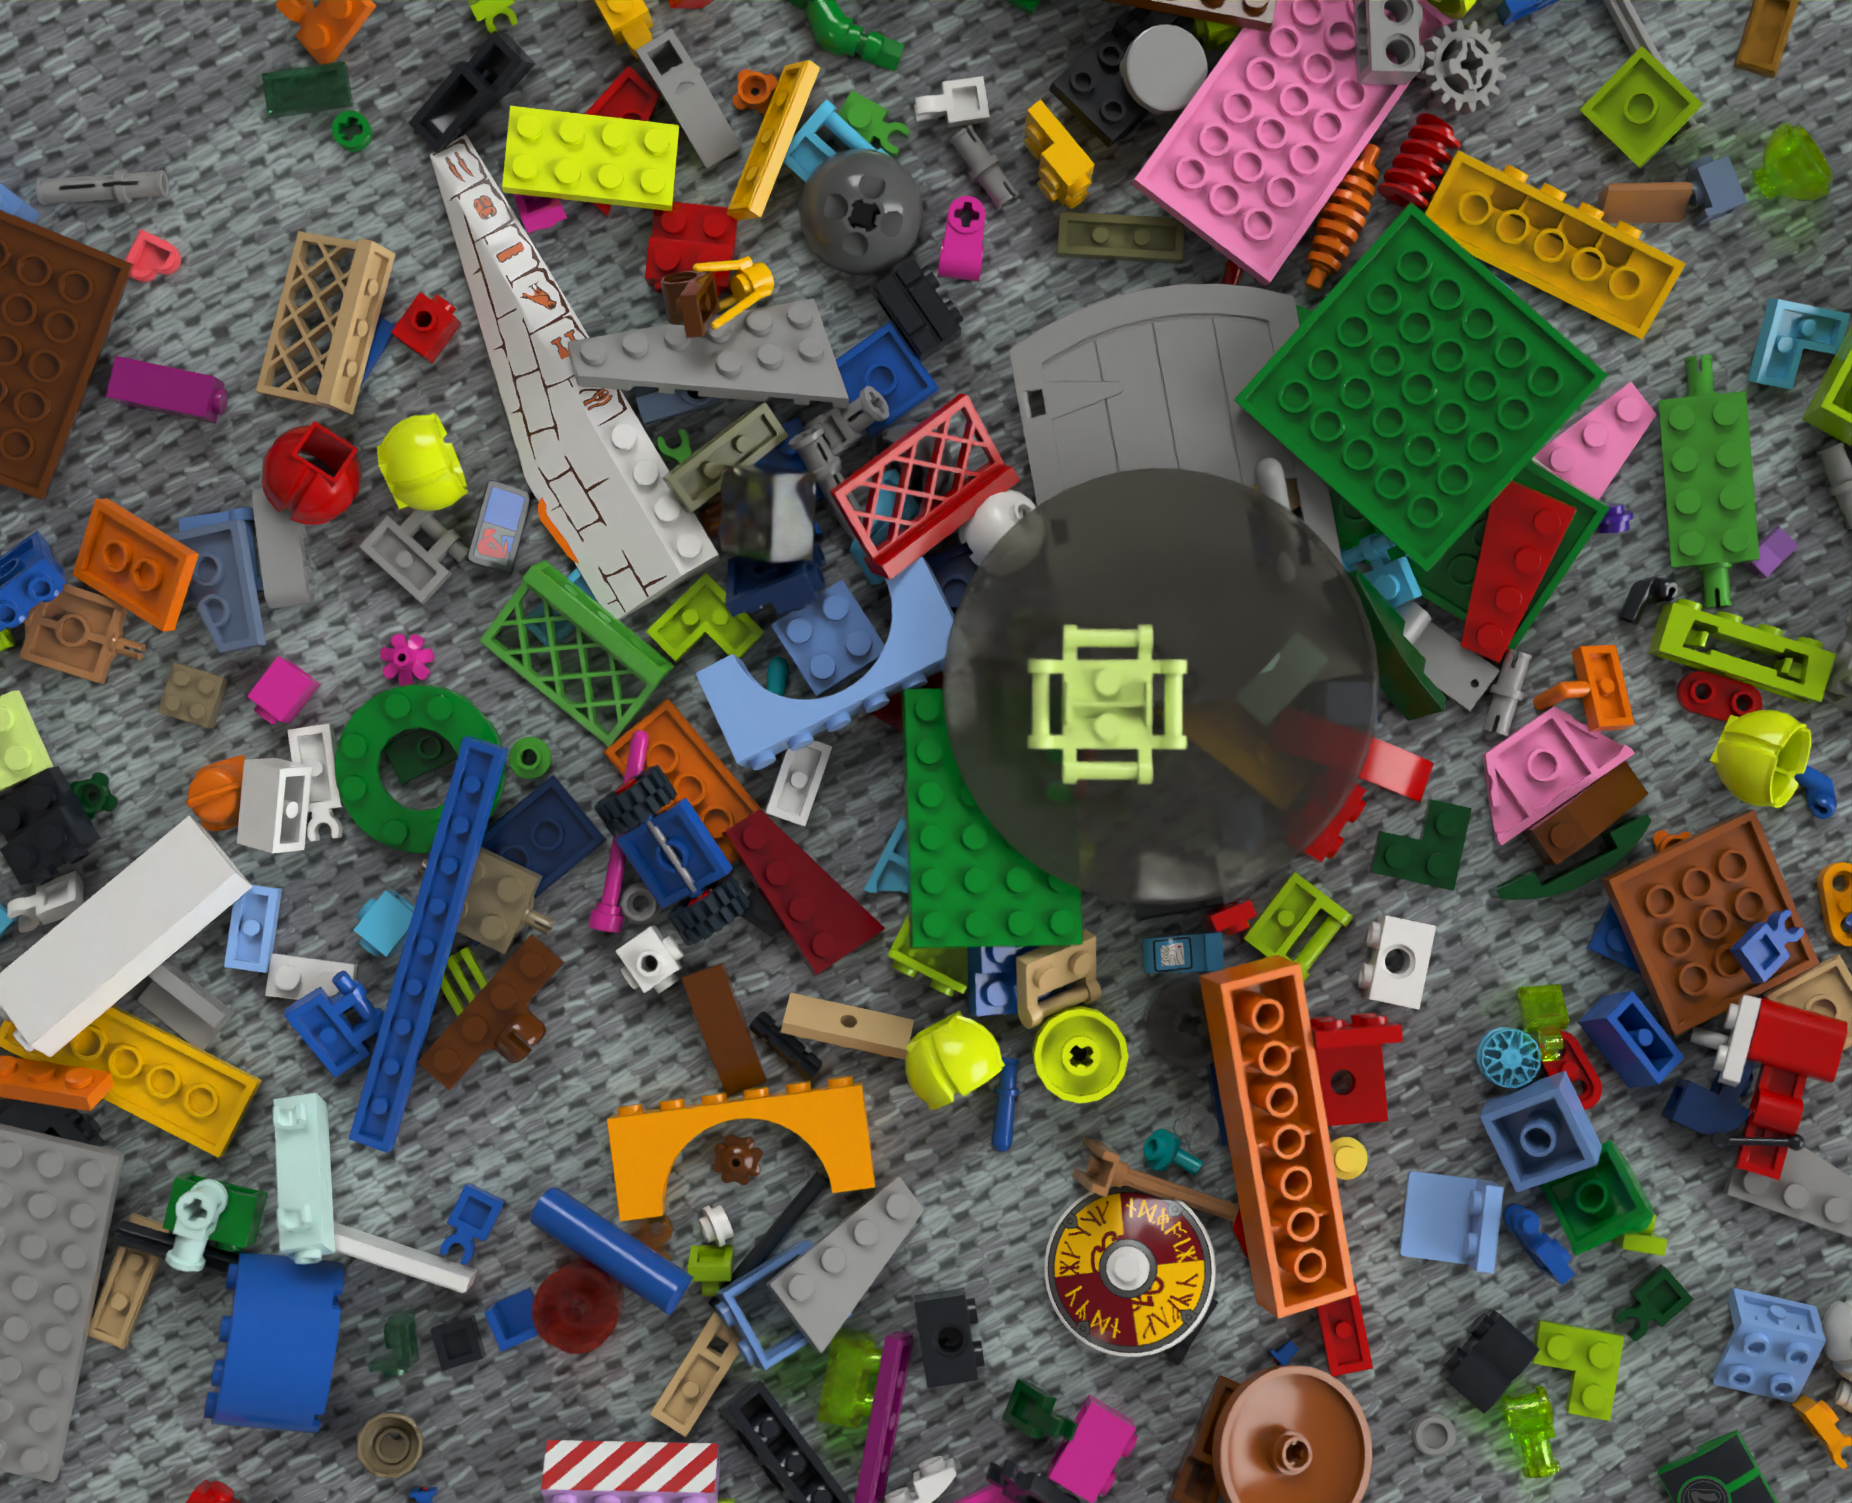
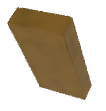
M1753 0L1733 67L1772 79L1776 76L1799 0Z

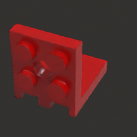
M1376 1013L1351 1014V1022H1345V1019H1335L1334 1016L1309 1018L1327 1126L1388 1121L1382 1044L1403 1042L1402 1025L1389 1022L1387 1015H1377ZM1338 1070H1347L1352 1077V1085L1347 1092L1338 1094L1331 1087V1078Z

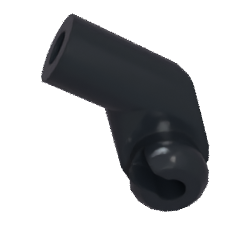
M1656 575L1636 581L1628 593L1618 618L1633 625H1638L1647 605L1663 601L1669 602L1675 599L1678 594L1677 583L1664 575Z

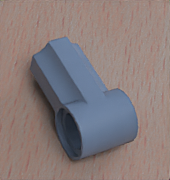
M643 386L634 389L638 409L645 425L697 410H709L720 401V398L715 397L694 399L691 397V390L675 389V394L659 393V388Z

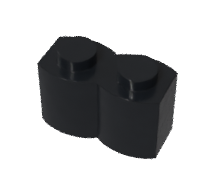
M1495 1310L1489 1316L1483 1313L1475 1319L1468 1330L1472 1336L1461 1348L1455 1345L1444 1355L1441 1360V1365L1444 1368L1439 1373L1442 1378L1483 1414L1501 1398L1511 1382L1526 1369L1540 1350Z

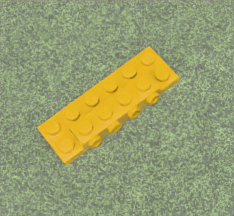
M1457 149L1424 214L1471 255L1643 340L1686 263L1640 240L1639 237L1643 232L1640 229L1621 220L1616 227L1602 221L1601 219L1605 212L1582 201L1579 208H1576L1563 201L1567 193L1547 183H1544L1540 190L1526 183L1529 177L1527 173L1509 164H1506L1502 171Z

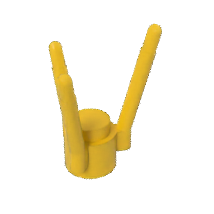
M749 256L732 261L697 263L693 266L695 272L737 270L734 276L730 278V289L733 294L719 301V312L735 303L737 304L711 323V328L715 330L732 320L758 300L770 296L774 289V279L769 268L762 262L753 264Z

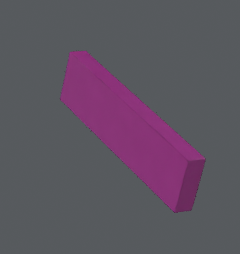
M897 1331L885 1336L854 1503H882L884 1501L914 1341L912 1333Z

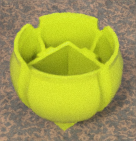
M436 413L413 415L401 420L390 429L381 445L377 446L378 466L399 510L405 507L422 511L441 510L453 505L462 496L469 494L468 489H466L468 488L453 445L443 441L447 432Z
M1758 710L1746 713L1741 717L1730 715L1710 762L1715 766L1722 783L1741 801L1757 807L1772 806L1780 808L1790 800L1799 786L1794 776L1796 774H1804L1811 750V731L1806 728V724L1800 723L1791 715L1777 710Z
M960 1010L918 1032L905 1046L907 1049L905 1072L908 1083L914 1094L928 1106L929 1110H935L952 1103L955 1093L965 1096L986 1083L1005 1066L1000 1046L993 1034L982 1024L964 1017Z

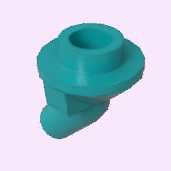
M1157 1129L1147 1138L1144 1144L1145 1162L1150 1169L1155 1171H1165L1172 1162L1193 1176H1196L1204 1162L1179 1147L1182 1142L1180 1138L1167 1129Z

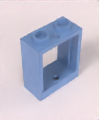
M811 1240L797 1242L715 1293L720 1302L715 1305L716 1311L727 1328L731 1326L735 1328L741 1341L736 1343V1346L748 1366L755 1364L756 1368L766 1370L809 1343L798 1329L768 1349L763 1350L734 1297L794 1261L813 1245Z

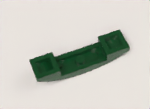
M1636 814L1600 834L1607 849L1542 882L1538 880L1534 871H1524L1489 889L1488 892L1492 898L1525 900L1544 898L1575 889L1599 877L1623 859L1638 843L1652 821L1648 814Z

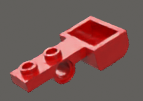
M1756 997L1761 999L1746 1060L1759 1063L1761 1066L1749 1107L1752 1112L1745 1122L1742 1137L1789 1138V1136L1796 1134L1802 1118V1095L1807 1078L1824 1083L1834 1082L1846 1041L1848 1024L1846 1021L1767 998ZM1739 1145L1733 1167L1780 1181L1789 1147Z

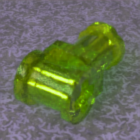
M1543 1385L1536 1386L1534 1392L1514 1397L1503 1394L1500 1398L1505 1423L1510 1431L1511 1439L1521 1447L1525 1466L1522 1467L1523 1477L1543 1478L1561 1470L1560 1463L1554 1460L1549 1440L1556 1438L1553 1426L1554 1415L1548 1394Z

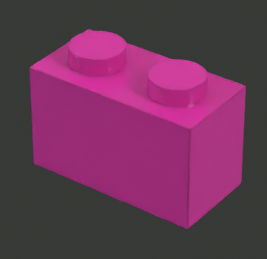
M1089 1394L1074 1420L1078 1427L1073 1440L1071 1441L1066 1438L1062 1440L1047 1467L1048 1478L1085 1500L1094 1503L1099 1493L1105 1496L1110 1490L1116 1477V1472L1112 1470L1120 1456L1123 1458L1129 1456L1138 1436L1134 1434L1136 1427L1131 1418Z

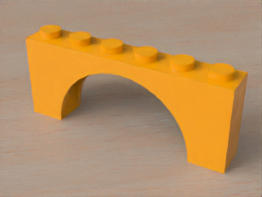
M848 1075L827 1079L828 1086L811 1088L810 1081L786 1084V1092L769 1094L768 1087H757L743 1090V1098L727 1100L726 1092L702 1095V1103L685 1105L684 1098H675L659 1101L660 1109L643 1111L641 1103L617 1107L618 1114L611 1115L607 1119L620 1222L663 1216L666 1212V1189L669 1175L681 1150L702 1131L716 1124L734 1119L766 1120L782 1125L799 1135L821 1159L831 1183L832 1193L874 1188L876 1181L863 1082L853 1083V1076Z

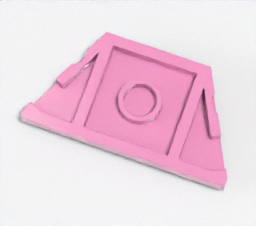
M1555 706L1548 708L1482 754L1494 841L1498 846L1504 845L1634 755V751L1625 744L1621 745L1601 734V731L1590 732L1588 724H1582L1573 719L1572 715Z

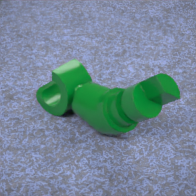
M789 0L793 6L805 10L816 43L825 51L841 57L842 54L854 57L857 53L862 55V61L896 71L905 44L889 39L885 35L872 30L869 35L863 33L864 27L853 24V18L847 17L835 0Z

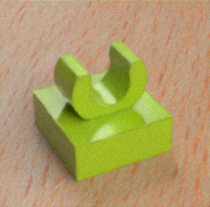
M467 0L477 21L479 22L484 19L485 26L491 34L497 31L493 24V19L497 14L503 13L508 16L512 25L517 24L516 14L510 7V5L515 3L514 0Z
M1654 1214L1650 1225L1643 1232L1635 1235L1621 1234L1613 1238L1612 1243L1625 1250L1665 1256L1667 1239L1657 1233H1653L1656 1222V1214Z
M691 1245L687 1266L688 1273L693 1276L691 1282L702 1281V1297L716 1296L715 1293L720 1290L721 1281H731L734 1264V1245H724L720 1248L717 1245Z

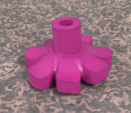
M403 634L393 636L391 638L393 648L383 647L380 652V658L389 662L382 670L385 677L393 679L399 675L398 683L401 686L413 684L414 676L422 681L426 680L430 675V670L424 664L434 661L433 650L429 648L422 649L425 640L419 635L413 634L408 642Z

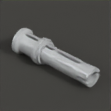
M816 425L795 436L788 442L791 450H797L808 470L806 477L813 484L817 483L852 544L855 535L829 492L844 481L840 472L842 461L839 456H833L822 436L824 429L821 425ZM848 493L846 497L853 509L862 511L853 493ZM858 516L859 520L862 523L863 517Z

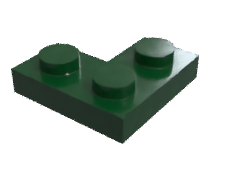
M1428 799L1420 839L1378 831L1369 872L1454 891L1472 808Z

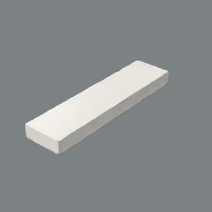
M334 1222L335 1251L460 1293L466 1292L474 1282L477 1269Z

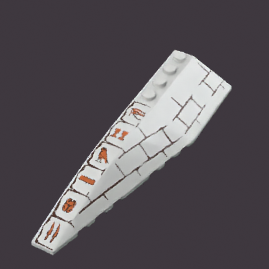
M465 134L449 144L440 153H431L430 158L525 480L538 502L541 497L545 501L548 517L568 542L579 562L574 563L598 603L616 619L620 620L720 561L719 554L694 512L688 513L684 510L662 479V477L669 473V470L622 391L619 389L577 385L568 354V342L586 339L589 336Z

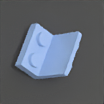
M1409 1171L1407 1175L1399 1253L1405 1257L1467 1264L1477 1272L1494 1274L1504 1187L1491 1180Z
M1733 1287L1728 1304L1734 1331L1713 1373V1383L1717 1386L1783 1401H1797L1826 1343L1817 1307Z

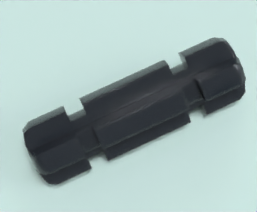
M760 1012L750 1023V1030L760 1039L764 1037L767 1040L766 1044L788 1064H795L797 1066L796 1071L805 1079L813 1078L822 1067V1061L812 1052L808 1054L805 1051L806 1047L793 1035L781 1033L782 1026L778 1028L774 1024L776 1020L768 1013Z

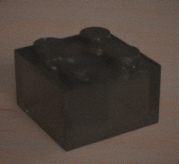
M767 464L723 465V480L721 483L722 520L719 527L720 551L769 562L813 560L817 473Z

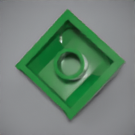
M1611 1140L1602 1144L1597 1165L1539 1185L1547 1196L1572 1245L1571 1250L1576 1256L1621 1234L1635 1235L1643 1232L1650 1225L1654 1216L1652 1205L1633 1169Z

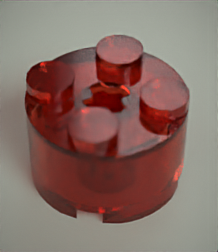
M583 1258L573 1259L559 1265L541 1283L532 1304V1318L538 1334L548 1344L550 1343L569 1354L586 1353L598 1348L612 1334L622 1317L625 1303L622 1285ZM576 1297L580 1302L587 1304L583 1314H581L579 1308H571L570 1306Z

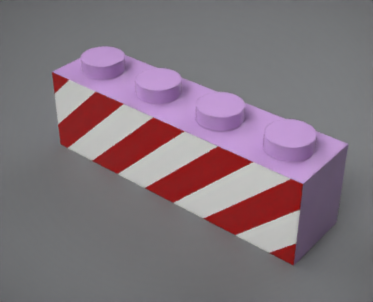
M547 1440L541 1485L544 1503H718L720 1475L718 1443Z

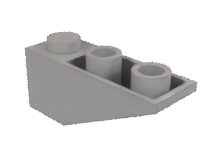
M672 28L636 50L641 67L660 94L663 102L706 170L711 169L742 149L696 66Z

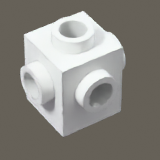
M656 925L650 926L616 950V953L625 964L620 970L634 990L640 987L646 993L654 988L660 994L679 981L675 973L684 967L679 961L684 954L672 936L669 935L664 938ZM649 955L654 956L657 960V968L655 970L647 965Z

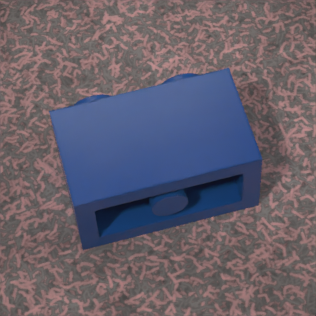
M1633 990L1604 995L1577 1022L1628 1088L1660 1084L1684 1058V1055Z

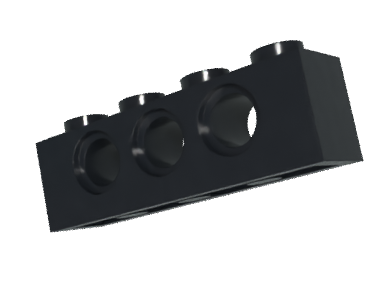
M761 1380L750 1382L717 1409L786 1503H852Z

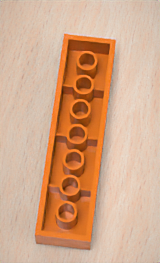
M1275 955L1200 975L1256 1303L1277 1318H1281L1356 1295L1300 963Z

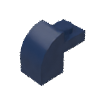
M1745 1061L1740 1083L1736 1087L1718 1082L1720 1071L1710 1090L1692 1081L1678 1077L1661 1116L1683 1127L1708 1135H1714L1716 1132L1728 1133L1735 1130L1747 1120L1752 1110L1737 1104L1739 1097L1747 1094L1752 1085L1753 1075L1751 1071L1755 1064Z

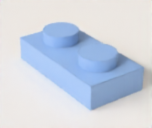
M251 884L253 887L233 903L224 967L267 973L269 972L270 958L274 949L282 888Z

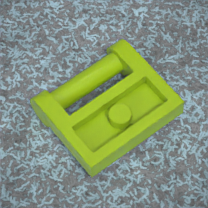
M1292 871L1243 935L1242 939L1267 958L1279 955L1290 959L1285 955L1319 909L1323 910L1329 916L1294 960L1300 963L1304 983L1310 975L1307 972L1338 930L1342 926L1346 928L1354 917L1298 873Z

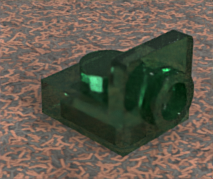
M414 1309L398 1310L388 1317L389 1323H386L384 1326V1342L387 1349H392V1354L376 1356L368 1363L369 1372L382 1371L383 1377L400 1376L407 1374L408 1368L420 1360Z

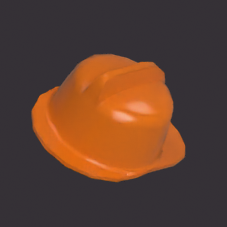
M238 755L210 764L195 772L196 776L190 783L186 803L193 810L194 814L201 818V826L206 830L221 831L238 826L244 760H246L244 755Z

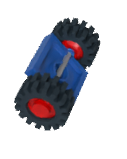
M654 765L648 770L640 772L637 776H633L624 784L622 783L616 790L608 793L605 798L597 802L598 804L594 806V809L611 835L614 837L618 836L615 839L662 909L688 895L690 896L678 903L679 905L674 907L667 916L687 946H691L692 944L699 943L702 939L709 938L714 932H719L726 924L732 923L735 917L740 916L744 912L743 910L749 907L750 901L732 874H728L733 867L687 798L685 797L660 811L662 807L667 806L676 797L677 792L660 766Z

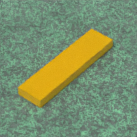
M810 60L784 66L727 210V214L738 221L762 217L820 70V67Z

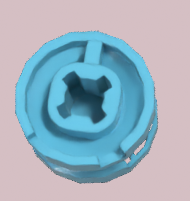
M1498 1027L1488 1031L1481 1038L1476 1049L1475 1060L1479 1071L1487 1080L1504 1088H1518L1527 1085L1536 1077L1541 1066V1053L1537 1043L1529 1034L1519 1029Z

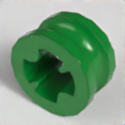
M354 110L344 111L334 119L332 134L343 149L350 152H358L370 144L372 128L361 113ZM352 122H357L356 125L360 130H363L361 135L356 134L353 136L352 141H347L348 137L345 133H342L343 128H350Z

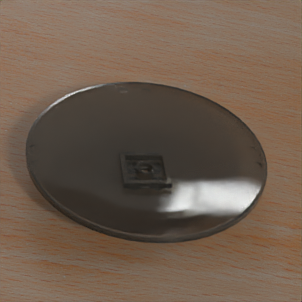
M1147 468L1122 471L1094 478L1066 489L1025 515L999 539L979 565L967 585L956 610L947 640L943 667V704L953 755L964 782L977 805L994 828L1017 851L1036 866L1059 880L1089 893L1114 900L1140 904H1179L1226 895L1252 885L1281 869L1300 855L1323 833L1341 810L1353 790L1366 761L1376 722L1379 675L1375 644L1369 620L1359 594L1339 560L1327 544L1305 522L1265 494L1234 480L1205 472L1184 469ZM1063 625H1077V629H1137L1138 625H1152V660H1187V674H1182V736H1187V749H1152L1153 773L1151 784H1138L1137 780H1077L1076 784H1063L1062 749H1027L1028 735H1032V674L1028 673V660H1062ZM1077 647V660H1137V647ZM1050 674V735H1061V674ZM1152 674V675H1160V676H1162L1163 678H1165V674ZM1165 697L1160 700L1152 699V735L1164 736ZM1076 749L1077 762H1137V749Z

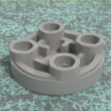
M1167 24L1153 26L1139 34L1128 46L1119 66L1120 74L1132 98L1154 115L1172 113L1186 107L1206 80L1208 69L1204 50L1197 39L1185 29Z

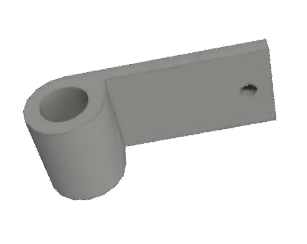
M1411 600L1395 607L1394 609L1405 620L1403 635L1426 659L1424 674L1444 695L1470 712L1500 670L1475 652L1460 646L1458 640L1433 624L1431 616L1414 601Z

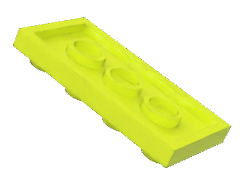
M510 106L502 182L503 193L672 211L679 125Z

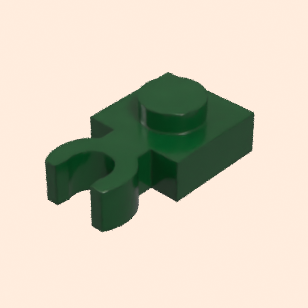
M1660 1264L1629 1291L1637 1302L1632 1306L1625 1305L1619 1307L1613 1313L1612 1318L1618 1324H1621L1626 1318L1634 1317L1635 1326L1628 1331L1627 1336L1633 1341H1637L1644 1337L1648 1330V1322L1652 1319L1657 1325L1663 1327L1694 1299L1670 1271Z

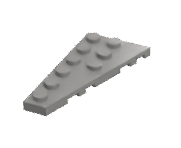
M814 298L745 310L716 330L712 329L710 325L703 337L686 338L684 325L666 324L568 342V354L578 386L630 390L634 386L659 388V393L675 394V389L698 391V396L762 402H765L769 397L793 399V404L809 405L810 401L833 402L832 407L848 409L849 398Z

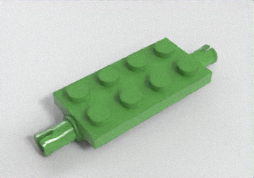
M1696 355L1684 359L1688 395H1685L1683 398L1658 400L1671 569L1697 567V571H1702L1703 607H1716L1715 590H1717L1719 593V606L1721 608L1732 606L1728 569H1731L1732 564L1759 561L1760 559L1747 392L1739 391L1720 394L1715 392L1712 368L1713 356L1701 355V373H1699Z

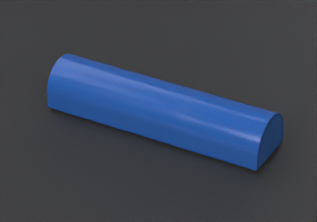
M553 1187L546 1191L532 1211L530 1217L531 1224L667 1315L673 1314L693 1279L692 1275L558 1187Z

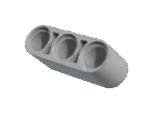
M263 488L253 489V514L263 590L268 607L274 609L314 603L315 593L310 594L309 580L313 579L310 554L305 552L303 541L304 538H307L306 524L290 520L291 513L287 509L280 512L275 510L267 500Z

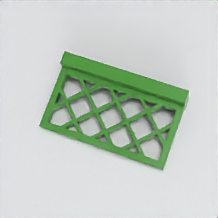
M546 560L541 561L530 567L522 578L524 580L479 641L610 747L675 666ZM530 590L543 600L545 616L525 618L522 600ZM552 608L556 610L560 615H553ZM515 611L516 619H509V617ZM568 620L576 628L578 643L557 644L554 621ZM546 622L549 645L529 647L526 624ZM517 625L521 648L508 649L495 639V636L503 626ZM585 635L592 641L586 642ZM601 647L606 651L609 656L610 669L590 671L587 648ZM579 649L582 672L562 673L559 651ZM550 651L553 674L539 675L532 668L530 653ZM516 654H522L523 661ZM618 662L625 668H618ZM634 674L646 684V687L639 696L623 698L620 675ZM611 676L614 698L594 700L591 677ZM583 678L586 701L573 702L565 696L563 680ZM548 681H554V682H555V687H554L552 684H550ZM632 703V705L625 713L624 704ZM616 705L618 723L611 732L607 731L597 722L596 706ZM587 707L588 714L581 708Z

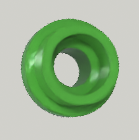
M524 737L518 740L512 746L509 753V763L512 770L518 776L526 779L541 777L548 771L552 762L550 748L543 740L536 737ZM527 750H533L537 755L536 762L531 766H527L523 762V754Z

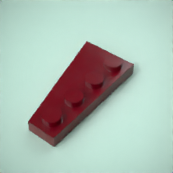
M760 809L722 833L813 976L819 974L886 929Z

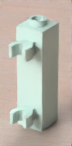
M317 1093L274 1099L273 1107L278 1194L277 1227L279 1228L280 1251L290 1259L295 1260L297 1264L316 1263L322 1260L321 1255L335 1253L327 1103Z

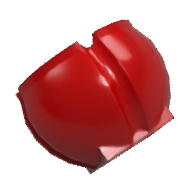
M315 421L311 425L292 428L284 432L274 441L263 459L261 483L267 500L278 512L285 509L289 510L291 513L290 520L298 523L319 525L335 519L349 508L360 490L362 471L360 461L356 455L358 449L351 445L344 437L340 438L332 433L331 429L325 428ZM306 454L322 460L336 473L335 477L333 478L298 455Z

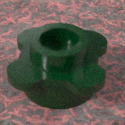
M96 772L92 775L91 779L74 781L70 785L90 820L95 817V814L104 810L107 812L114 811L118 805L117 797L110 792L108 787L109 777L105 773ZM93 792L97 795L95 800L90 799V794Z

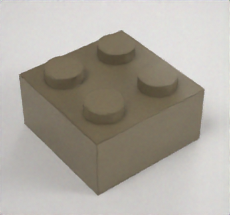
M173 662L157 712L214 729L230 679Z

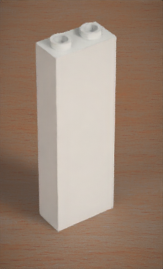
M191 816L186 817L0 973V1016L7 1022L10 1020L17 1028L13 1035L26 1050L32 1052L36 1049L52 1057L253 886L208 831Z

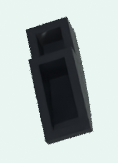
M494 31L468 62H459L408 123L436 153H440L449 144L460 138L510 92L536 63L508 34Z

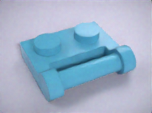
M828 99L820 105L792 138L783 161L805 182L818 165L830 156L837 154L815 134L823 125L850 149L864 148L876 150L835 112L837 108ZM882 148L876 150L887 154Z

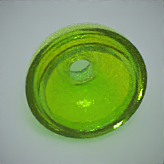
M1787 121L1779 125L1771 133L1764 148L1763 166L1753 171L1756 183L1769 200L1781 194L1797 201H1815L1830 193L1829 183L1833 182L1831 169L1811 135L1802 125L1797 124L1793 126Z

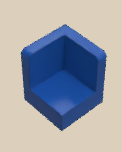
M531 1286L491 1304L484 1312L501 1352L540 1335L548 1326Z

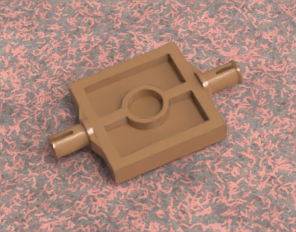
M67 584L63 585L64 589L55 599L48 603L41 601L30 609L28 617L22 622L25 624V640L19 658L100 684H105L111 662L117 656V653L141 661L144 654L129 650V647L146 651V644L123 638V626L129 610L108 597Z

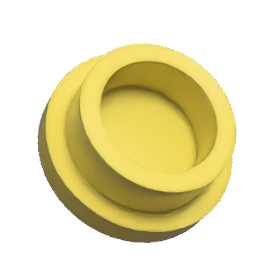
M1346 1136L1336 1138L1330 1142L1336 1177L1350 1180L1362 1174L1368 1160L1364 1146L1358 1140Z

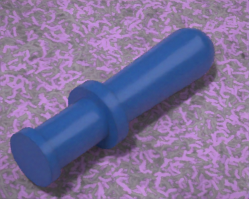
M1002 1057L1005 1066L1000 1071L999 1086H994V1093L998 1094L991 1142L993 1148L998 1152L1009 1150L1013 1141L1015 1096L1019 1095L1020 1090L1015 1088L1017 1066L1020 1064V1059L1013 1057Z

